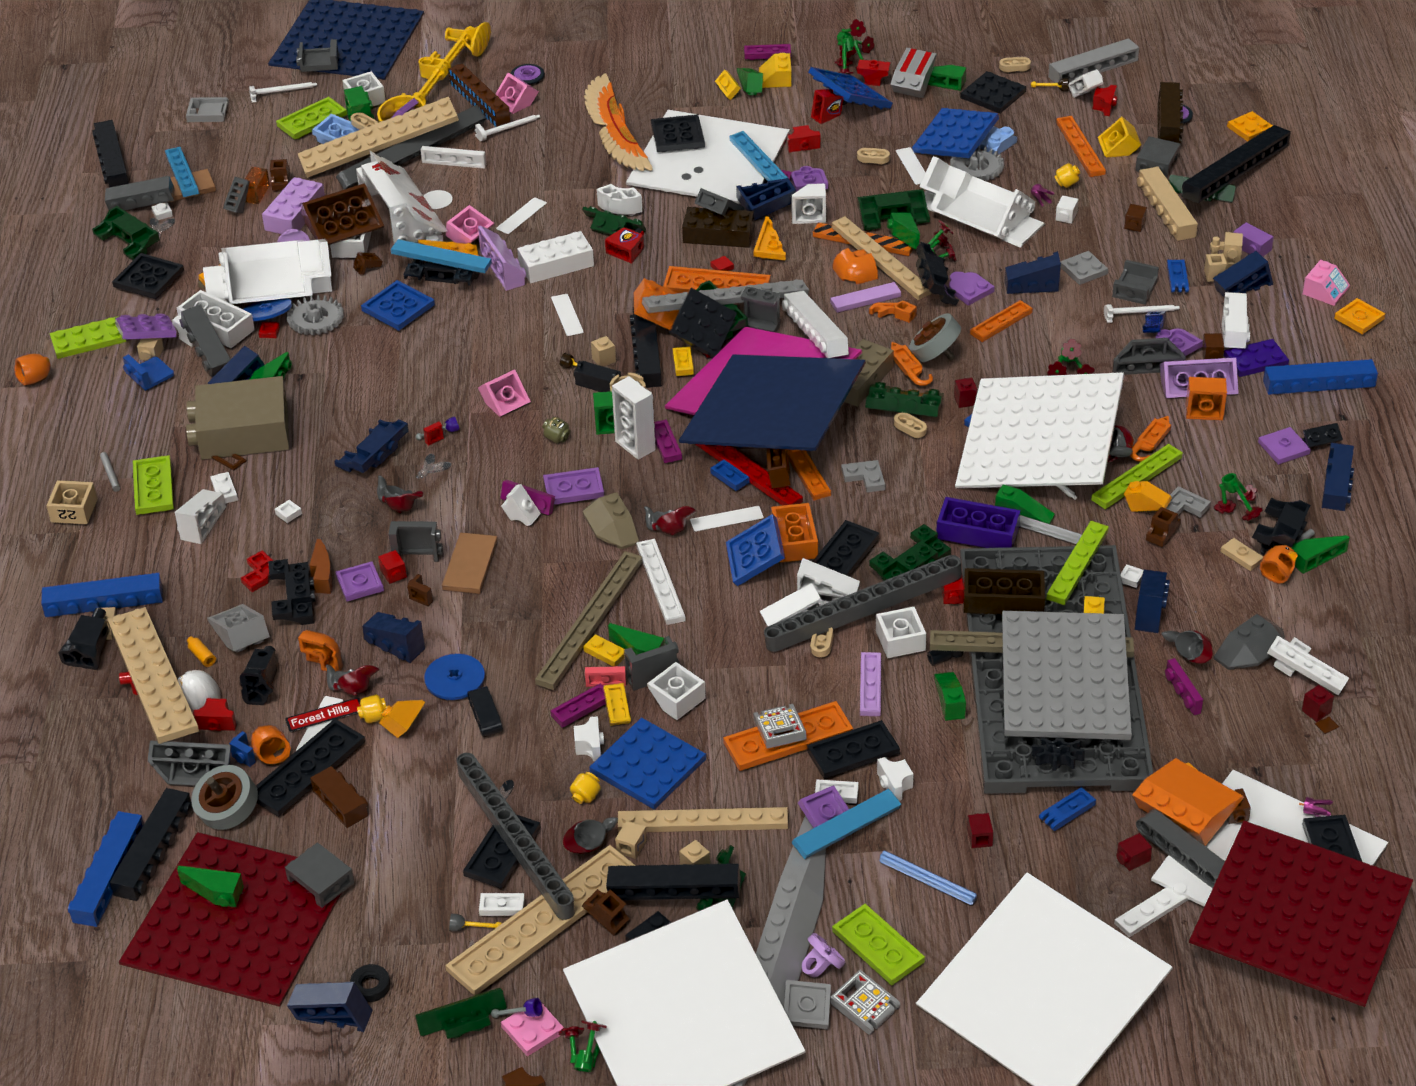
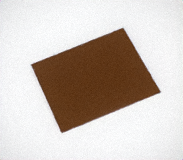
M1330 717L1314 723L1324 734L1339 728Z

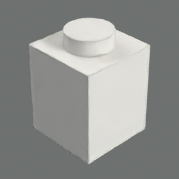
M1061 197L1056 208V221L1072 224L1078 211L1077 198Z

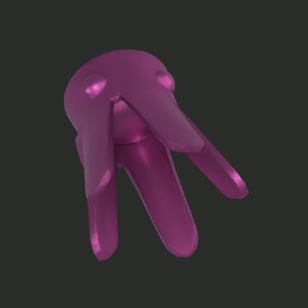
M1036 184L1032 187L1031 194L1038 199L1042 207L1044 204L1041 198L1051 204L1052 200L1045 192L1054 195V193L1043 188L1041 184Z
M1306 797L1305 803H1299V805L1304 806L1303 813L1313 814L1317 817H1321L1317 814L1330 816L1331 813L1315 805H1331L1333 801L1315 800Z

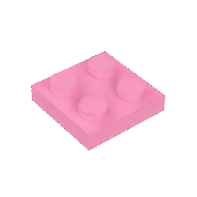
M543 1004V1011L540 1016L529 1017L524 1012H517L501 1021L502 1029L527 1057L561 1036L558 1032L564 1028Z

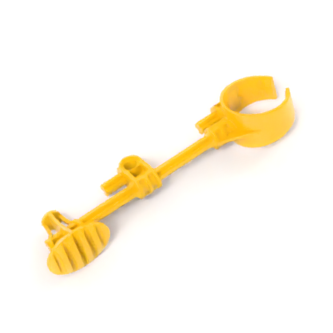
M483 22L475 28L469 26L465 30L448 27L445 31V40L455 41V45L444 59L440 58L441 55L437 51H434L430 57L419 59L420 76L428 79L419 92L413 93L412 96L402 93L382 103L377 112L378 123L390 119L413 98L419 102L414 107L415 109L426 105V97L438 81L444 80L449 73L452 62L465 46L476 57L485 51L491 36L490 24Z

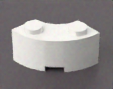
M609 184L597 189L598 206L604 211L629 216L642 212V195L634 187L619 188Z

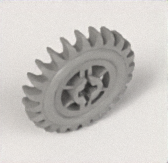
M978 146L977 151L970 158L952 157L950 166L965 171L981 180L989 181V179L999 176L1003 171L1004 159L1001 158V154L998 155L997 151L993 154L992 148L987 152L986 146L983 151Z
M311 295L309 302L304 297L303 304L297 300L298 306L293 303L292 308L287 312L289 326L294 331H298L300 334L304 333V335L309 333L311 335L316 333L321 335L322 332L328 333V330L332 331L334 327H338L344 318V309L341 303H338L337 299L333 303L332 297L327 301L326 295H324L323 300H320L319 295L314 300Z

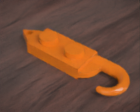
M892 342L891 349L894 350L893 360L902 372L918 386L931 384L933 381L932 374L928 375L929 379L921 380L917 377L922 373V365L908 347Z
M1169 416L1160 419L1154 418L1139 436L1138 441L1132 447L1133 452L1130 457L1133 460L1142 462L1150 456H1138L1137 452L1140 449L1144 451H1154L1171 430Z

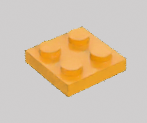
M1253 111L1227 123V127L1247 142L1273 126Z
M1356 298L1337 311L1334 319L1363 335L1383 321L1385 313Z

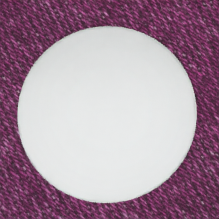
M435 190L424 195L432 209L444 208L452 202V195L446 191Z

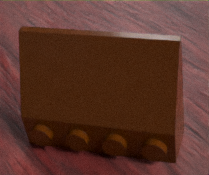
M365 183L302 203L301 214L308 229L316 240L326 239L328 245L384 228L382 219Z

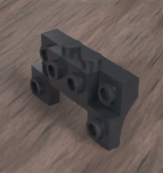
M920 242L916 248L918 255L916 267L922 286L929 289L933 294H939L940 300L943 303L956 306L959 302V299H956L954 296L956 290L945 285L949 279L947 275L948 267L944 266L946 260L937 256L932 251L930 244Z
M413 259L412 263H408L404 271V279L411 276L418 277V280L421 281L425 274V281L459 284L460 281L468 282L470 286L474 279H478L480 272Z
M1271 498L1264 512L1273 518H1278L1274 528L1259 523L1252 538L1268 546L1271 545L1272 541H1275L1279 545H1286L1291 548L1295 540L1299 541L1307 524L1304 519L1311 505L1301 500L1283 502Z
M288 559L268 561L270 580L282 579L286 582L287 599L271 601L273 620H290L301 625L314 624L312 602H316L315 591L311 589L315 587L313 577H310L308 562L288 564Z

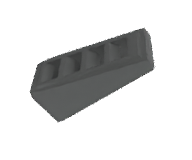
M234 177L223 209L243 213L250 181Z

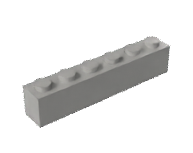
M1128 38L1049 64L1048 77L1054 83H1058L1063 78H1069L1070 83L1079 76L1096 69L1099 73L1138 61L1139 47Z

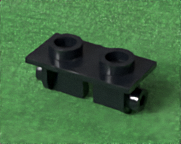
M1338 423L1303 430L1304 438L1302 440L1307 444L1308 448L1343 440Z

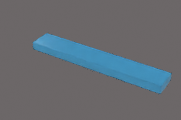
M744 131L729 136L732 144L767 181L788 178Z
M181 147L165 150L167 160L182 196L187 197L199 194L198 187Z
M400 239L391 248V254L480 273H486L492 264L491 258Z
M887 789L794 838L792 844L801 856L806 859L899 809L902 804L891 790Z

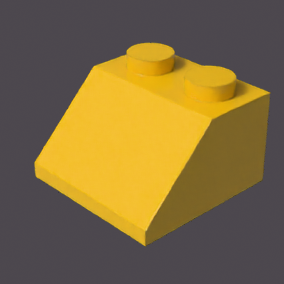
M790 53L774 54L759 67V72L763 73L762 88L791 87Z
M1122 116L1098 136L1104 156L1107 158L1130 156L1141 146L1135 127Z

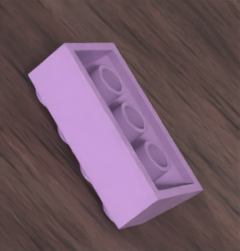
M478 226L481 255L492 259L490 268L505 290L525 285V269L520 267L518 259L513 257L511 249L507 248L506 242L493 231L483 226Z
M1236 358L1170 361L1160 364L1161 383L1165 398L1186 397L1189 377L1226 378L1227 395L1238 394Z

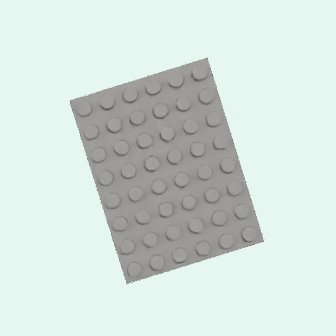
M1002 611L1004 736L1131 740L1124 614Z

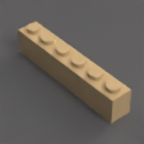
M1153 167L1140 170L1137 184L1142 188L1144 195L1148 197L1157 214L1161 216L1171 235L1177 241L1196 237L1198 223L1160 168Z

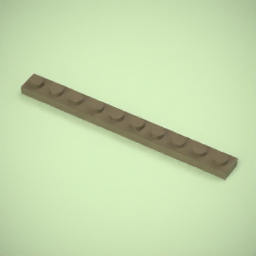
M626 551L622 554L535 678L536 685L551 690L556 688L583 649V646L587 643L641 565L642 556Z
M930 630V650L1003 653L1002 633ZM1125 637L1126 655L1133 658V637Z

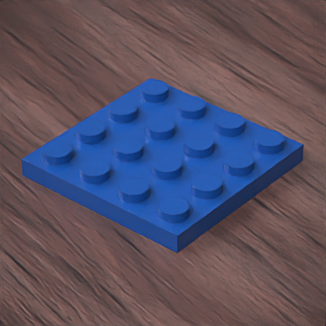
M814 67L809 69L808 73L813 76L814 80L822 82L826 88L833 89V93L843 96V100L852 103L854 101L859 105L864 103L869 107L874 105L880 109H890L893 104L853 75Z
M942 108L913 145V152L970 158L998 121V113Z
M641 717L589 769L590 773L655 810L706 760V753Z

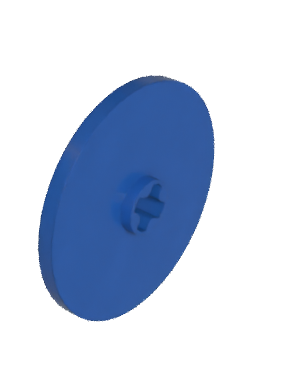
M288 298L258 301L248 305L243 310L252 314L253 321H260L287 312L292 307V302Z
M449 654L436 659L428 666L424 680L427 689L434 696L445 700H459L468 697L467 691L481 688L485 680V672L482 664L474 657L465 654Z

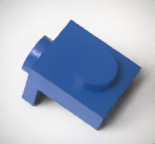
M242 731L229 743V745H232L231 755L237 762L251 767L256 762L254 751L248 744L247 734Z

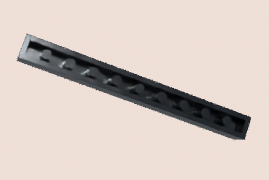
M1276 125L1266 129L1184 181L1182 184V197L1199 204L1289 146L1291 131Z

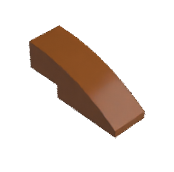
M317 539L309 565L311 577H313L315 593L331 594L332 571L329 555L321 539Z

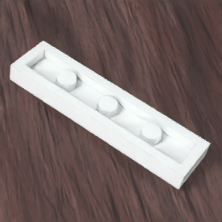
M422 146L421 148L422 163L484 169L486 167L485 151Z
M1279 636L1276 637L1267 652L1269 655L1337 695L1340 694L1349 677Z
M1176 883L1173 886V890L1167 887L1116 918L1114 924L1128 937L1133 936L1188 901L1189 899L1183 896V893L1187 890L1186 885Z

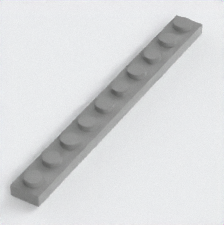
M798 279L794 281L747 285V287L779 293V298H784V294L804 291L808 295L809 288L803 280ZM746 286L700 290L699 292L722 305L742 303L744 300H741V294ZM688 292L643 297L642 304L648 313L680 310Z

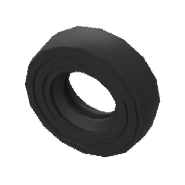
M368 964L361 966L351 975L350 982H355L367 1002L378 1001L385 997L389 991V974L379 965ZM367 978H376L379 981L376 987L370 989L364 988L362 982Z

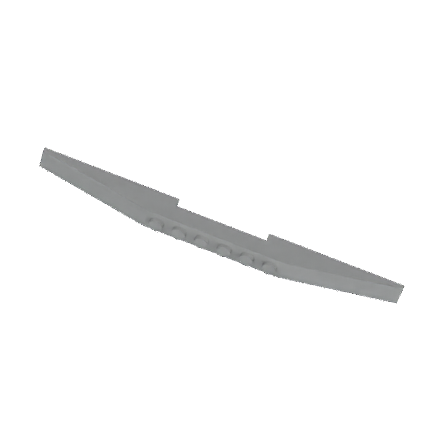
M806 816L797 837L813 829ZM793 845L756 951V956L783 1008L786 980L799 981L802 972V962L807 956L810 946L807 938L814 933L822 908L826 848L804 859ZM748 1078L731 1086H744Z

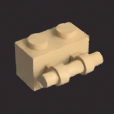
M1225 232L1224 242H1221L1219 237H1213V241L1210 243L1211 254H1218L1219 250H1223L1227 263L1226 269L1241 259L1243 234Z

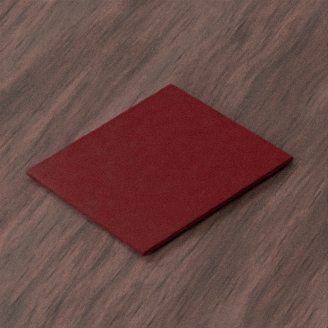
M1243 821L1189 939V943L1365 1007L1409 894L1413 879Z
M197 832L119 960V965L280 1007L341 894L321 908L316 904L315 896L296 880L293 882L287 880L285 867L298 857ZM178 866L241 873L244 888L237 906L223 907L215 905L183 885L179 879Z

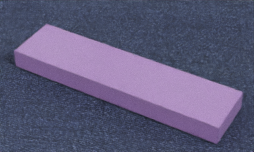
M892 282L830 298V303L838 313L901 297V291L896 283Z
M861 652L860 716H880L881 653Z

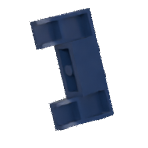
M399 419L395 422L378 420L379 424L374 429L370 428L369 436L356 447L357 453L345 451V455L340 460H335V466L348 472L355 469L362 473L366 472L371 466L377 468L390 454L396 451L398 441L409 431L408 423Z

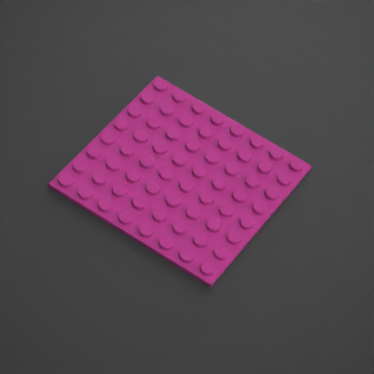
M744 327L665 405V409L695 415L732 354L811 358L827 357L824 353H821L820 349L810 339ZM848 347L849 355L833 358L856 359L862 353V350Z

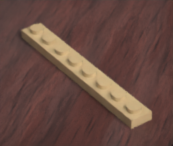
M846 216L832 222L831 228L857 250L864 249L867 254L871 253L876 266L917 300L931 294L929 289L922 286L919 277Z
M787 807L618 811V833L626 821L638 823L646 827V832L788 829Z

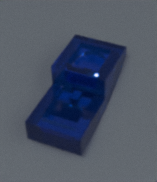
M1166 311L1148 312L1145 315L1146 322L1142 326L1143 333L1161 332L1165 322Z

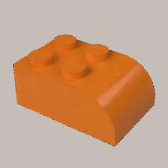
M809 503L771 507V514L778 521L785 558L780 563L799 561L802 558L807 560L815 559L818 555V539Z

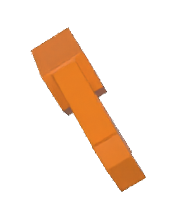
M906 301L898 303L878 302L869 308V314L872 315L874 312H878L879 318L887 314H894L895 318L910 323L916 317L917 306Z

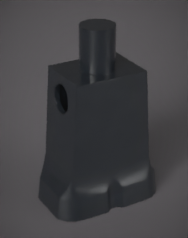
M95 608L92 617L80 616L68 640L58 652L62 663L68 666L92 670L99 668L100 655L109 633L106 619H104L106 615L104 609Z
M266 646L264 649H254L246 668L240 675L242 699L246 704L264 705L267 702L268 695L273 692L274 687L272 683L277 672L276 650L272 646Z

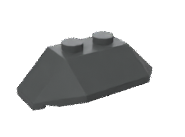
M1168 338L1131 340L1114 358L1112 373L1124 372V375L1160 373L1161 363L1185 361L1186 357Z
M1256 614L1228 634L1214 655V660L1228 670L1235 669V667L1259 666L1271 657L1267 652L1276 637L1279 636L1285 639L1284 631L1268 618Z
M150 741L148 762L167 784L196 786L198 781L210 770L219 766L230 765L232 745L168 741L158 744V741Z

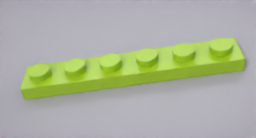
M1167 444L1093 493L1091 500L1102 508L1107 509L1125 497L1124 493L1130 482L1149 481L1180 460L1183 452Z
M1090 521L1047 592V600L1062 605L1066 604L1106 537L1109 526Z

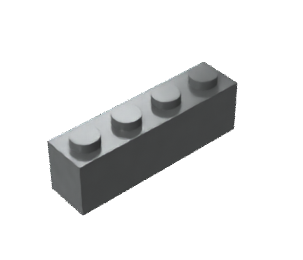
M170 176L106 188L105 203L108 210L116 206L123 210L174 201L175 188Z
M200 304L181 311L179 322L181 327L186 329L189 342L194 344L196 355L203 360L204 370L208 371L212 377L231 359Z

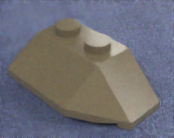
M617 492L594 499L583 510V515L596 538L616 545L621 550L635 546L639 542L632 516Z

